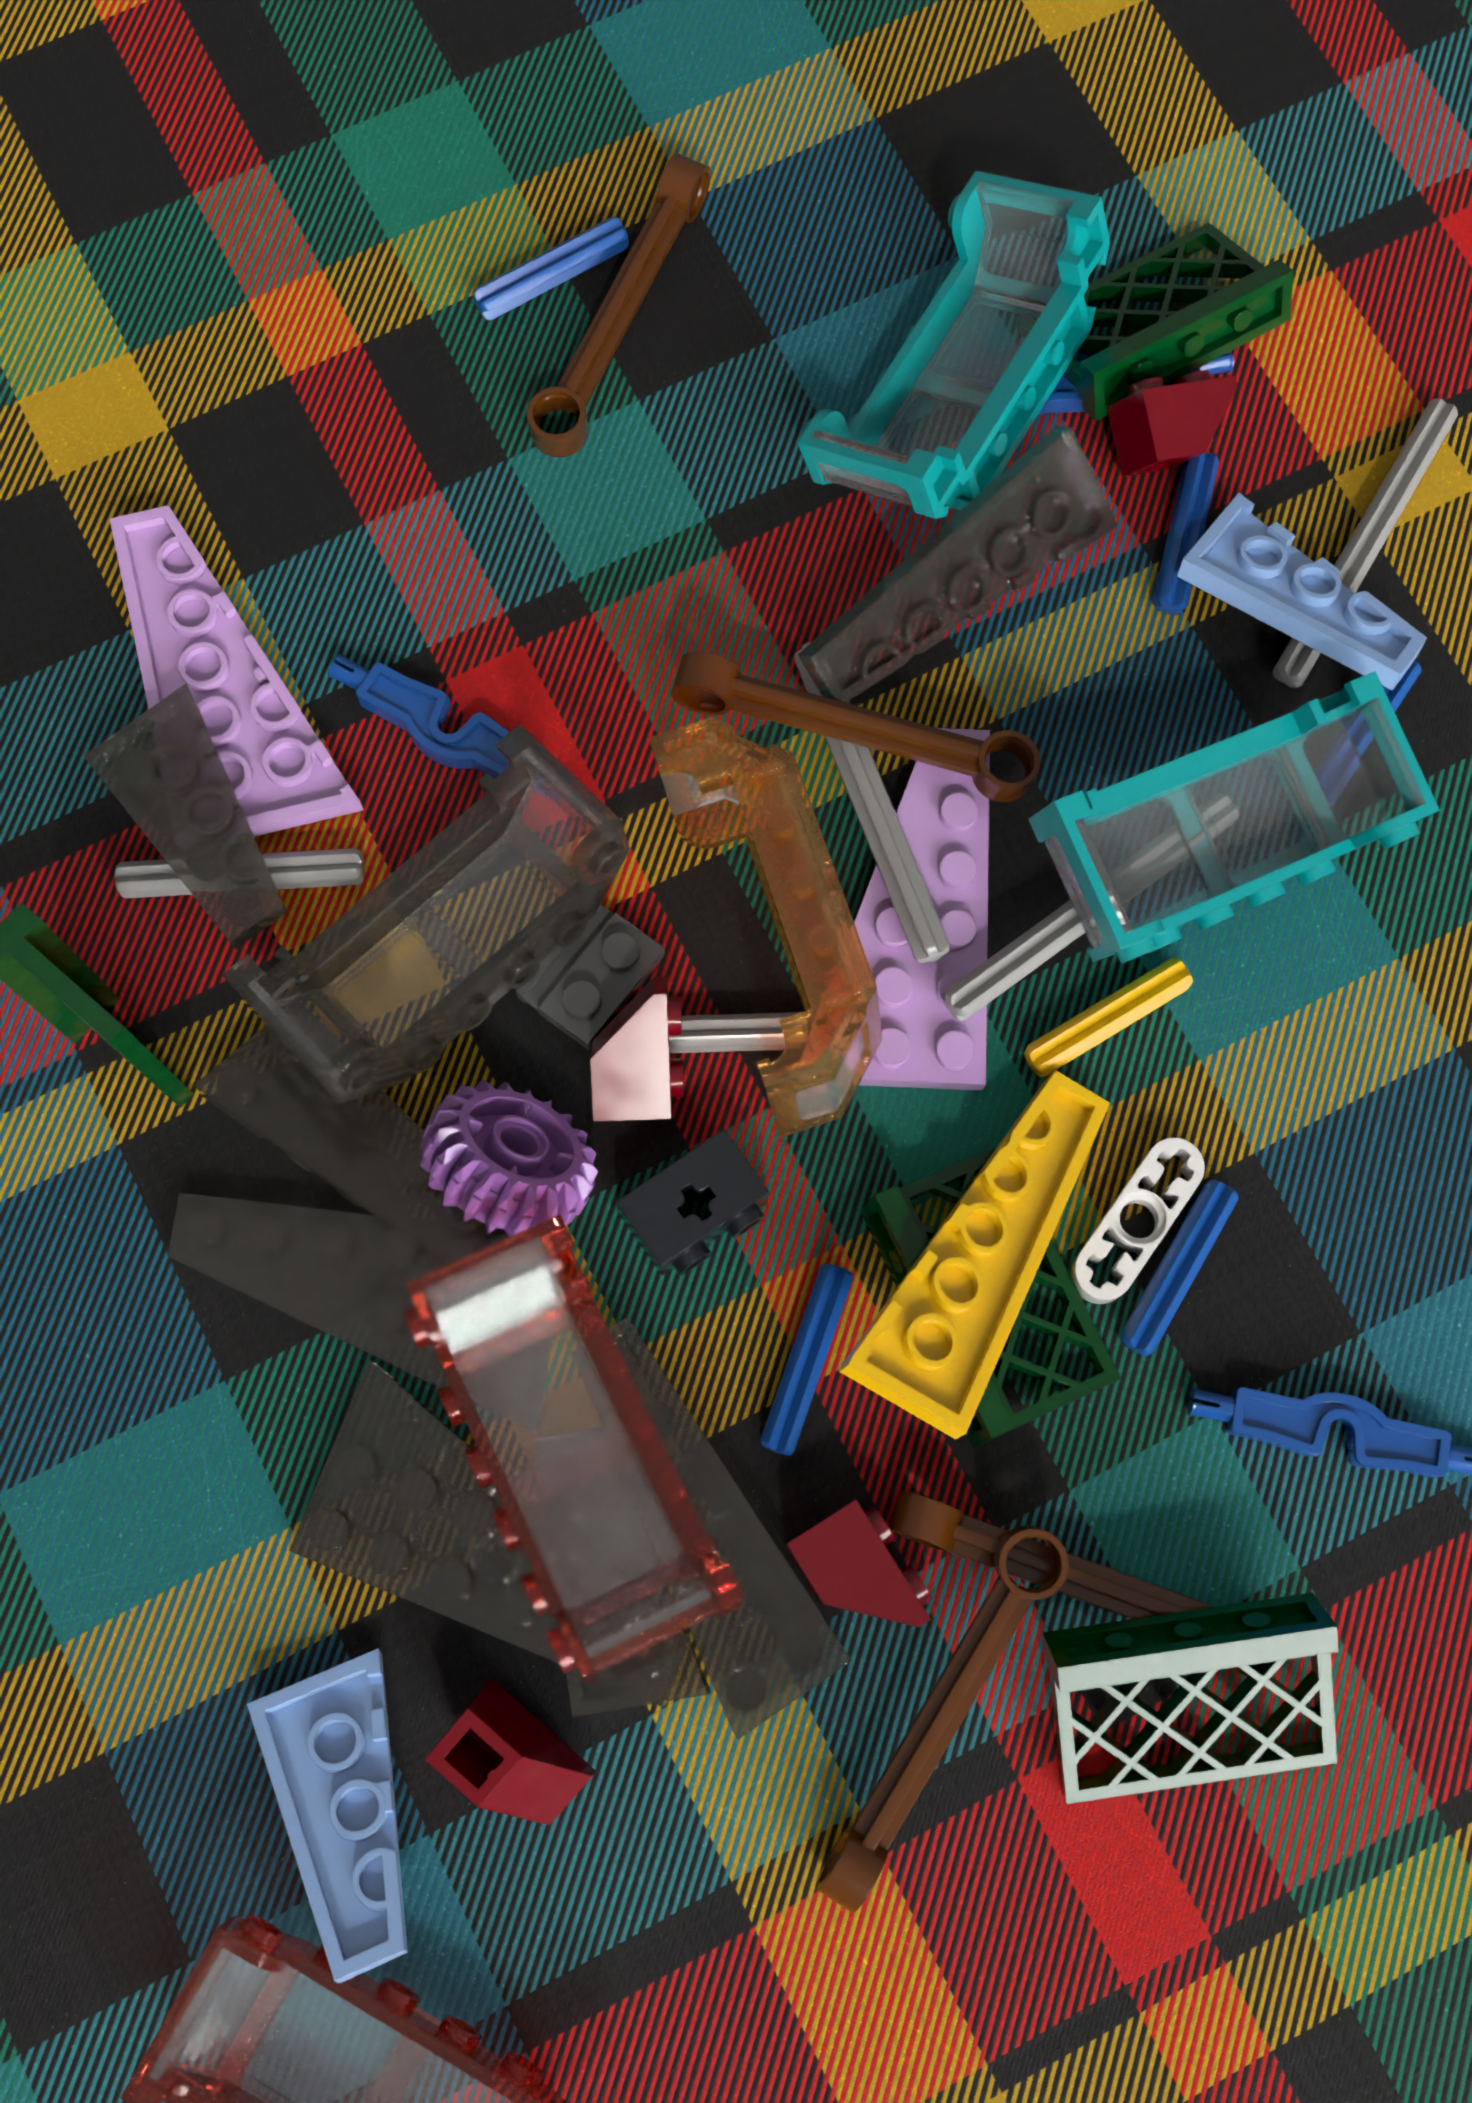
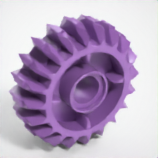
M482 1080L474 1089L461 1085L455 1094L451 1096L446 1095L444 1101L438 1104L422 1135L423 1141L420 1148L423 1150V1157L420 1166L430 1173L428 1186L435 1190L444 1191L443 1205L458 1206L464 1211V1222L475 1218L485 1223L488 1234L496 1228H501L513 1240L517 1239L523 1232L535 1240H539L546 1232L558 1234L563 1227L571 1223L575 1216L580 1215L589 1200V1194L595 1185L594 1179L598 1173L597 1169L593 1166L597 1153L591 1147L585 1145L588 1134L583 1130L571 1127L572 1115L556 1112L552 1108V1100L543 1103L533 1098L530 1089H527L524 1093L515 1092L507 1082L502 1083L497 1089Z

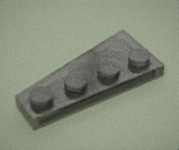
M187 683L84 755L88 763L235 950L287 913L197 702Z

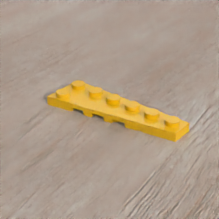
M1055 1071L1045 1079L847 1356L839 1372L955 1440L965 1435L1110 1102L1058 1071Z

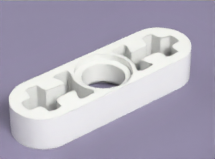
M1181 1138L1164 1139L1158 1142L1138 1165L1071 1265L1070 1276L1083 1299L1095 1304L1110 1303L1123 1295L1136 1279L1204 1176L1205 1165L1203 1157L1192 1143ZM1175 1155L1184 1162L1180 1172L1187 1177V1180L1179 1177L1176 1178L1159 1197L1149 1191L1164 1171L1163 1165L1157 1159L1159 1158L1167 1162ZM1141 1181L1147 1190L1138 1188V1183ZM1163 1200L1170 1201L1172 1203L1170 1209L1166 1206ZM1136 1203L1147 1207L1151 1211L1155 1220V1227L1150 1236L1135 1238L1123 1230L1120 1223V1213L1124 1206ZM1106 1232L1118 1247L1136 1253L1137 1257L1133 1261L1130 1255L1124 1252L1118 1258L1110 1273L1118 1280L1117 1284L1114 1285L1113 1283L1106 1282L1100 1288H1097L1090 1282L1093 1271L1086 1263L1089 1260L1092 1263L1098 1264L1114 1246V1243L1102 1239Z

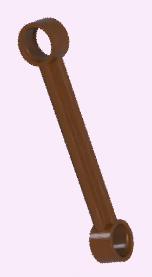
M678 153L674 154L668 161L659 182L656 204L559 384L538 392L528 405L527 419L531 438L534 445L542 453L551 457H566L579 451L585 444L588 437L585 408L684 223H692L698 216L710 185L711 169L708 165ZM556 410L571 412L578 418L576 425L571 430L562 434H549L538 427V423L543 416Z
M693 651L681 656L671 690V696L678 704L697 713L723 715L733 710L972 776L973 783L978 791L988 799L997 802H1011L1024 795L1040 769V754L1036 745L1030 738L1020 732L1003 730L993 733L985 741L743 675L740 673L739 668L728 659L708 652ZM997 750L1014 754L1024 765L1026 773L1024 780L1008 783L997 779L986 766V756L992 751Z
M903 1490L899 1492L888 1525L890 1531L896 1535L940 1551L953 1553L995 1569L994 1555L996 1547L1001 1538L1009 1531L968 1516L962 1511L939 1501ZM1031 1538L1019 1541L1008 1552L1006 1559L1007 1573L1041 1586L1052 1576L1051 1574L1054 1569L1052 1549L1049 1545ZM1068 1552V1575L1062 1587L1057 1591L1063 1595L1128 1619L1214 1607ZM1239 1667L1225 1669L1233 1674L1248 1676Z
M1031 1525L1016 1527L1008 1531L999 1541L994 1555L995 1569L998 1574L997 1580L853 1825L848 1826L839 1837L822 1867L816 1882V1890L852 1913L860 1908L871 1892L885 1864L888 1848L1033 1600L1045 1599L1055 1594L1067 1578L1069 1561L1064 1546L1054 1535L1040 1527ZM1026 1538L1044 1540L1050 1546L1054 1555L1052 1576L1047 1582L1035 1588L1017 1586V1583L1009 1576L1006 1569V1559L1009 1550L1016 1543Z

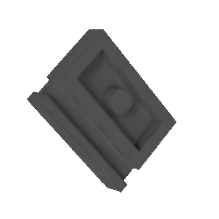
M593 896L515 992L519 1000L529 1004L542 1017L584 1048L590 1050L593 1040L620 1013L664 958L665 948L616 912L613 914Z

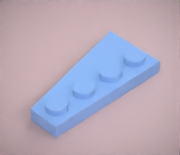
M1238 493L1183 558L1177 577L1363 676L1376 671L1381 684L1393 691L1419 655L1427 637L1369 592L1354 593L1344 586L1339 577L1341 571L1323 557L1316 562L1312 561L1292 545L1295 538L1294 534L1277 521L1268 527L1252 514L1255 504Z
M378 1648L247 1704L334 1981L338 1984L408 1953L383 1657Z

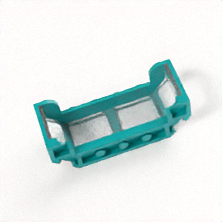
M975 171L961 194L957 195L952 201L948 213V225L952 230L959 259L945 281H942L937 286L932 301L917 324L909 329L904 344L889 367L879 375L876 387L859 413H856L851 418L847 426L842 413L825 408L820 410L805 424L797 444L813 482L821 485L835 483L913 506L915 513L935 519L947 517L949 509H957L967 513L978 511L1092 329L1096 307L1086 305L1084 295L1088 289V277L1096 264L1106 265L1110 246L1102 197Z
M1376 671L1344 685L1345 688L1335 694L1320 700L1317 698L1309 701L1291 713L1097 791L1094 788L1085 793L1080 790L1055 800L1028 819L1038 842H1045L1093 948L1088 951L1093 962L1117 954L1120 963L1123 964L1182 939L1183 937L1178 927L1195 920L1199 931L1235 916L1230 904L1246 898L1250 908H1254L1285 894L1286 891L1282 882L1294 876L1297 877L1301 887L1336 871L1332 862L1333 859L1379 839L1383 848L1387 849L1420 834L1416 822L1440 811Z

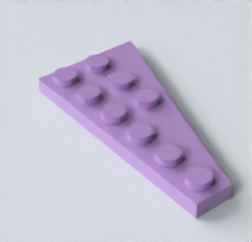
M169 505L110 518L176 845L184 854L363 811L360 800L342 776L327 749L317 737L272 664L243 623L235 607L221 589Z
M939 728L985 741L990 736V730ZM990 753L986 756V766L988 770L990 764ZM916 761L896 814L949 940V952L941 956V959L932 963L930 961L919 963L914 959L876 865L797 1069L794 1083L983 1091L986 1085L987 1005L965 1021H958L944 1006L942 996L950 986L987 960L989 799L982 795L975 787L972 776Z

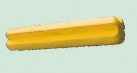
M1170 958L1030 1043L1024 1051L1028 1065L1039 1077L1049 1075L1188 990L1189 986L1193 983L1191 973L1179 958Z

